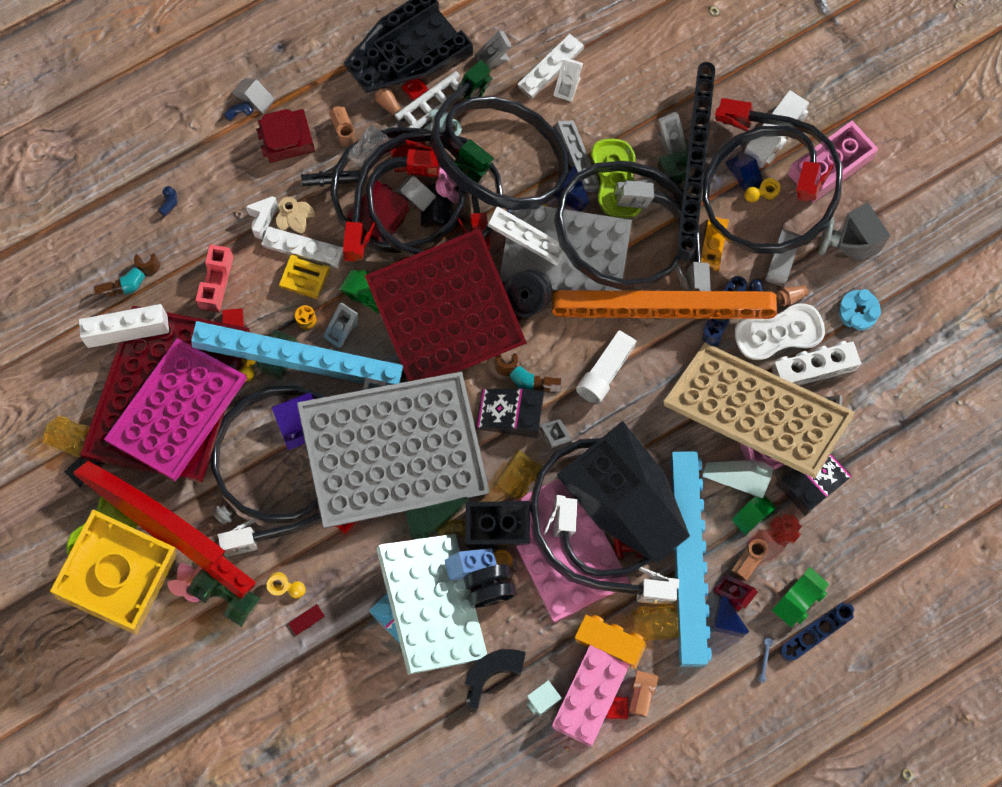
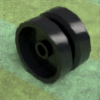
M529 269L516 273L507 279L504 284L511 306L518 317L526 318L540 313L548 307L552 300L553 289L551 282L546 275L538 270Z
M494 565L473 571L464 576L466 589L473 591L468 597L471 608L488 607L516 597L515 585L507 582L512 576L509 565Z

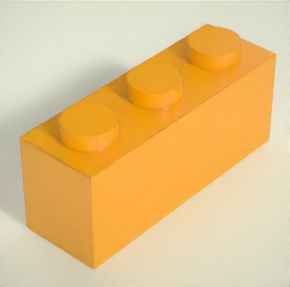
M585 615L575 636L576 643L587 648L591 645L630 664L629 667L636 670L646 648V642L643 641L644 638L633 632L631 635L623 632L624 629L619 625L612 623L610 626L603 623L604 619L597 615H592L591 617Z

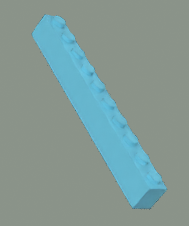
M196 321L192 337V348L376 387L400 383L403 365L198 321Z
M672 452L670 457L672 492L690 534L687 540L674 549L675 578L679 579L676 600L679 667H706L708 661H711L712 655L711 648H707V639H710V626H706V617H709V605L705 604V596H708V583H704V575H707V562H703V554H706V541H702V533H705V521L701 520V512H704V500L700 499V491H703V479H699V471L702 470V459L698 458V452Z

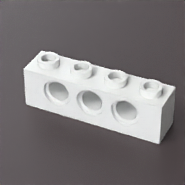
M846 341L836 343L834 347L827 348L822 346L815 349V352L807 353V351H804L792 358L787 356L781 357L776 360L771 369L774 375L800 386L857 371L861 361L854 342L846 343ZM831 356L837 357L839 362L832 361ZM812 361L818 362L819 365H820V367H819V368L814 367V366L811 364V362H812ZM796 366L801 372L796 373L791 367Z

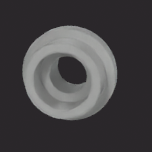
M219 505L215 507L213 515L219 522L226 525L233 520L231 516L233 513L229 508L224 505L222 507Z

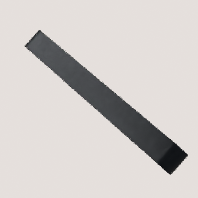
M703 62L699 65L696 78L677 244V256L683 261H689L694 257L697 244L715 80V66L710 62ZM685 229H691L692 231L687 232ZM683 247H689L690 250H685Z

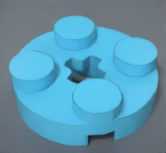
M862 289L847 293L840 303L838 313L841 321L847 327H853L862 331L871 328L881 315V308L877 298L869 290ZM857 306H860L864 309V314H861L860 312H855Z

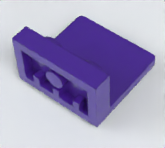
M306 393L272 407L288 450L305 444L297 402L313 400L311 393Z

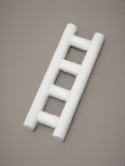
M457 71L453 72L394 115L398 121L405 118L411 128L423 127L432 120V109L426 101L435 96L441 104L433 110H439L447 99L441 91L449 85L456 91L459 83L456 81L460 78ZM420 107L426 115L416 120L411 115V112Z

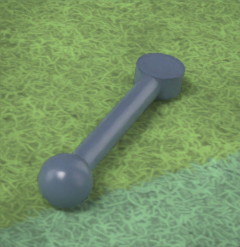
M771 638L764 640L765 652L761 674L758 676V680L761 683H764L767 679L765 672L769 648L773 644Z

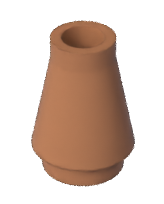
M383 88L375 94L376 102L388 111L392 117L402 110L391 89Z
M805 285L781 288L776 294L777 301L780 306L789 307L803 297L808 296V289Z

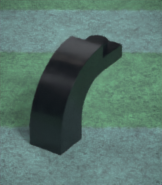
M514 649L497 650L485 655L475 663L465 682V687L473 688L472 691L468 690L466 698L469 710L478 712L483 687L490 677L499 673L521 676L526 652Z

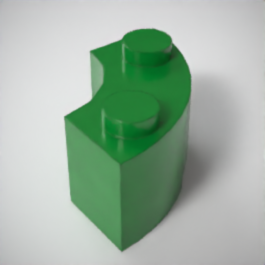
M360 269V271L351 270L339 290L352 301L365 305L375 313L380 314L364 276L369 273L363 269Z
M809 567L775 605L772 611L791 628L796 622L801 624L808 617L806 611L816 600L820 603L828 594L825 589L829 586V583Z

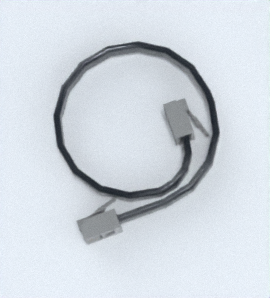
M631 161L595 163L574 175L558 198L554 224L559 245L577 270L598 284L620 290L650 287L669 276L675 268L682 291H711L709 263H701L699 226L695 255L691 259V266L685 272L686 277L681 272L678 264L680 259L677 254L667 268L649 278L624 280L602 274L581 259L567 238L563 221L566 197L578 182L593 174L621 171L651 178L642 181L618 182L614 188L615 196H617V206L647 209L651 202H655L670 210L680 226L683 190L677 182L656 168ZM654 180L670 191L677 202L664 193L654 191V185L650 182Z

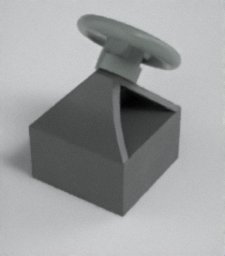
M866 203L847 214L839 231L833 230L834 217H832L828 227L823 230L818 254L823 256L828 245L838 247L839 250L849 257L862 262L880 252L889 239L890 234L870 204Z

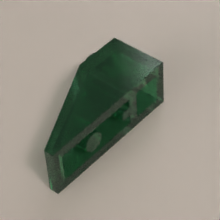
M463 497L406 511L405 514L411 539L417 540L433 536L466 508L468 498Z

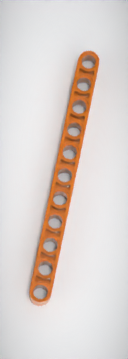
M559 290L553 293L552 314L557 317L771 319L777 315V297L773 292Z

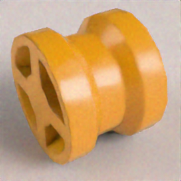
M304 305L295 311V319L301 329L309 330L316 325L317 318L313 308Z

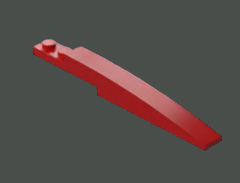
M89 461L74 471L73 474L152 537L175 547V549L177 548L240 599L254 588L256 582L223 557L224 549L151 497Z

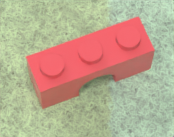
M209 246L205 261L207 266L205 282H200L195 300L201 310L220 313L234 258L228 247Z

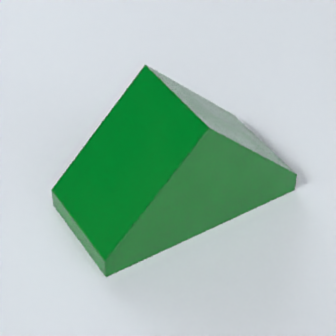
M765 495L763 498L756 496L731 521L746 536L776 509V506Z

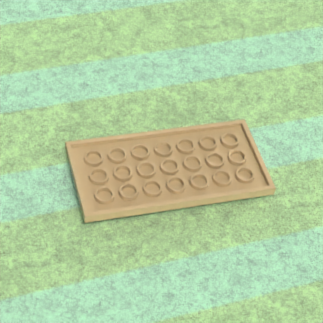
M707 343L703 344L664 400L665 407L814 479L840 440L855 413L846 407Z

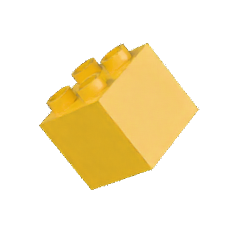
M92 510L50 592L62 602L138 635L176 559V549L167 543L98 511Z

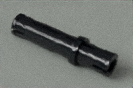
M361 170L343 171L339 177V184L358 182ZM319 171V173L301 174L302 187L313 185L324 187V185L332 184L333 172L323 173V171Z

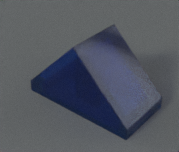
M740 153L725 162L744 191L749 187L759 188L763 179L755 158Z
M572 167L568 172V176L555 198H559L574 175L578 173L576 167ZM581 181L574 186L565 201V204L577 211H583L589 202Z
M724 595L718 601L713 631L743 638L749 633V630Z

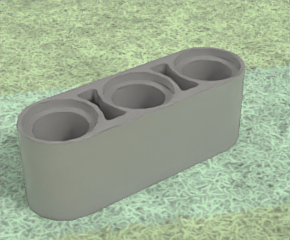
M782 229L777 243H782L801 235ZM797 248L782 254H773L765 278L766 282L785 287Z

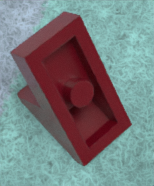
M726 574L713 589L716 595L738 611L742 608L746 609L758 593L753 586Z

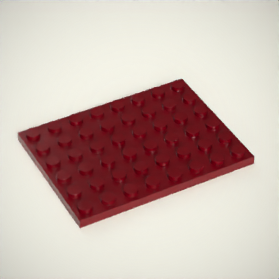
M132 306L131 309H137L142 307ZM166 312L169 333L119 342L80 456L89 460L161 474L110 445L104 440L175 340L178 338L192 346L196 321L245 332H251L250 329ZM198 349L237 371L239 370L242 358ZM225 411L178 478L203 483Z

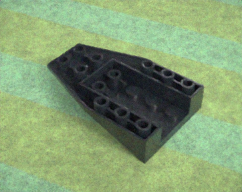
M409 0L382 17L344 62V66L365 93L425 77L473 56V43L462 30L457 32L439 11V2L437 0Z
M623 421L556 474L562 484L577 499V502L601 530L656 564L690 537L665 472Z

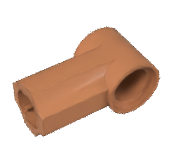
M337 106L332 108L329 116L338 135L339 143L343 147L348 148L356 142L354 126L350 122L345 107Z
M761 539L753 540L747 546L731 572L747 582L758 564L767 554V544ZM752 546H759L762 549V554H754Z
M639 670L636 671L632 687L634 691L628 713L640 717L648 716L652 695H654L657 686L658 675Z

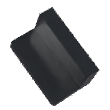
M436 183L427 186L436 197L424 211L421 210V225L424 227H429L436 223L445 225L452 215V202L447 197L444 198L437 193Z

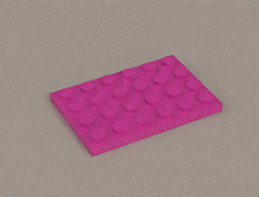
M177 338L104 440L176 482L247 380V377Z

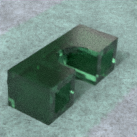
M203 569L193 578L187 591L204 603L211 597L223 598L228 604L224 616L240 627L253 614L261 599L251 591L240 599Z

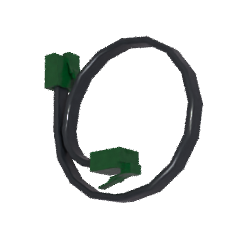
M480 60L464 74L456 92L444 101L433 118L430 145L439 166L467 193L488 205L513 211L538 208L554 199L568 176V153L559 134L540 114L516 101L497 96L482 97L493 77L490 76L491 70L489 66ZM482 90L478 97H473L478 91ZM463 96L467 98V100L453 106ZM451 107L452 109L443 123V136L448 147L457 155L454 162L447 156L439 137L440 120ZM491 108L514 114L534 126L550 143L558 160L559 179L554 188L540 196L515 198L494 193L480 185L479 183L487 174L495 158L471 139L463 144L456 137L452 128L453 118L468 110Z

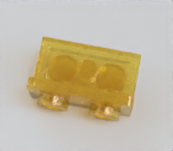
M58 416L46 424L43 443L76 457H81L80 453L89 428L84 424L70 421L67 417Z
M516 450L494 482V485L511 499H521L528 493L529 485L532 481L536 480V476L543 465L535 463L523 452Z
M661 604L658 607L640 606L632 610L634 633L644 638L643 641L679 638L678 614L675 606Z

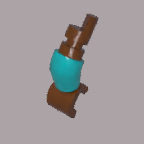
M155 253L150 255V260L147 263H144L141 257L136 254L134 257L136 268L133 267L125 276L115 280V283L111 281L95 285V295L106 293L107 297H112L116 293L128 295L137 291L145 276L154 275L160 268V262Z
M516 353L512 355L511 364H504L501 361V357L496 356L495 370L502 376H510L518 389L536 391L543 389L544 392H560L561 378L544 376V379H541L540 376H534V373H529L523 367L517 366L518 356Z

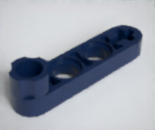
M734 276L729 280L724 291H734V286H737V284L741 285L737 291H746L747 281L741 276ZM709 318L704 327L702 341L711 346L718 347L731 319L721 321Z
M843 602L838 604L784 643L780 649L781 657L788 662H793L852 620L854 617L853 606ZM839 610L847 613L845 618L840 616ZM821 621H826L830 624L831 629L829 632L824 633L820 630L819 624ZM809 633L813 636L814 641L811 645H806L802 641L803 634ZM799 644L800 648L794 651V657L793 655L788 656L786 654L788 650L786 646L792 648Z

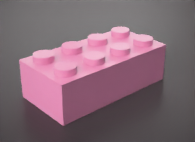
M850 121L828 137L833 142L843 166L842 182L872 161L878 151V148L853 121ZM821 144L814 147L817 153V163L820 164L821 176L827 172L831 164H833V169L825 183L821 186L817 199L811 200L813 203L835 188L836 168L828 150ZM806 153L792 163L788 175L797 185L804 161L810 162L809 153Z
M590 645L552 724V728L592 747L630 664Z

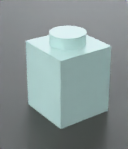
M548 680L527 696L529 702L526 705L533 714L537 712L541 716L560 702L562 698Z

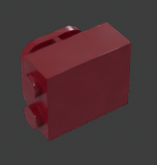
M304 108L296 111L284 109L268 113L261 120H258L259 128H256L259 140L263 139L264 145H261L263 157H268L269 163L315 152Z
M377 181L373 190L374 210L385 230L393 235L410 211L409 202L402 194L397 195L388 184H382ZM367 194L362 197L359 223L363 224L364 234L370 231L373 224L369 218ZM354 208L347 215V219L350 222L353 219ZM374 228L371 237L384 242L376 228Z

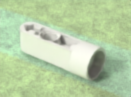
M619 330L593 369L585 373L576 386L577 393L592 404H600L610 390L609 384L634 349L637 340Z

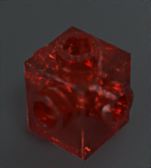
M784 513L781 518L778 515L770 524L772 530L768 533L774 542L786 547L789 542L794 544L801 533L798 531L802 525L799 524V520L795 516Z

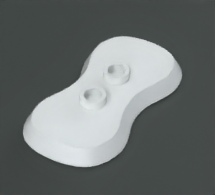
M801 303L790 306L774 318L741 319L735 326L737 346L745 357L752 360L766 359L784 348H812L823 340L825 334L824 323L819 312L813 306Z

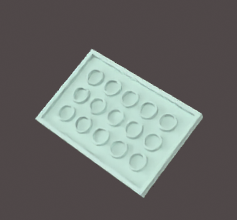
M456 534L383 544L376 547L408 675L479 661L487 655L476 609L471 608L468 597L471 591L466 589L464 579L449 581L445 566V559L460 552Z

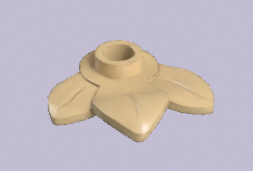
M285 197L279 203L280 212L276 217V224L279 230L284 231L290 227L294 231L303 234L306 229V218L314 217L315 211L306 202H297L292 197ZM290 203L293 208L288 210L285 208V205Z

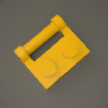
M291 255L279 287L318 299L325 280L329 275L330 266L325 264L321 266ZM300 267L320 274L317 277L294 270V268Z

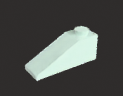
M754 460L707 462L703 477L763 498L771 480L774 467Z

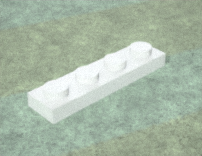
M569 34L518 83V89L530 99H533L560 73L563 59L566 57L573 60L584 49V45Z
M498 206L487 224L491 229L556 266L560 264L565 254L559 245V241Z
M272 227L267 228L261 244L263 248L295 255L299 258L337 269L343 257V247Z

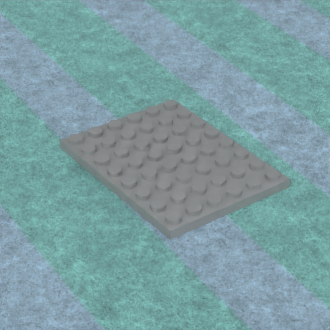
M462 372L297 402L323 529L488 495L490 493Z

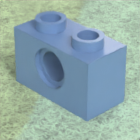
M492 548L461 551L444 560L449 581L463 579L464 576L473 571L497 565Z

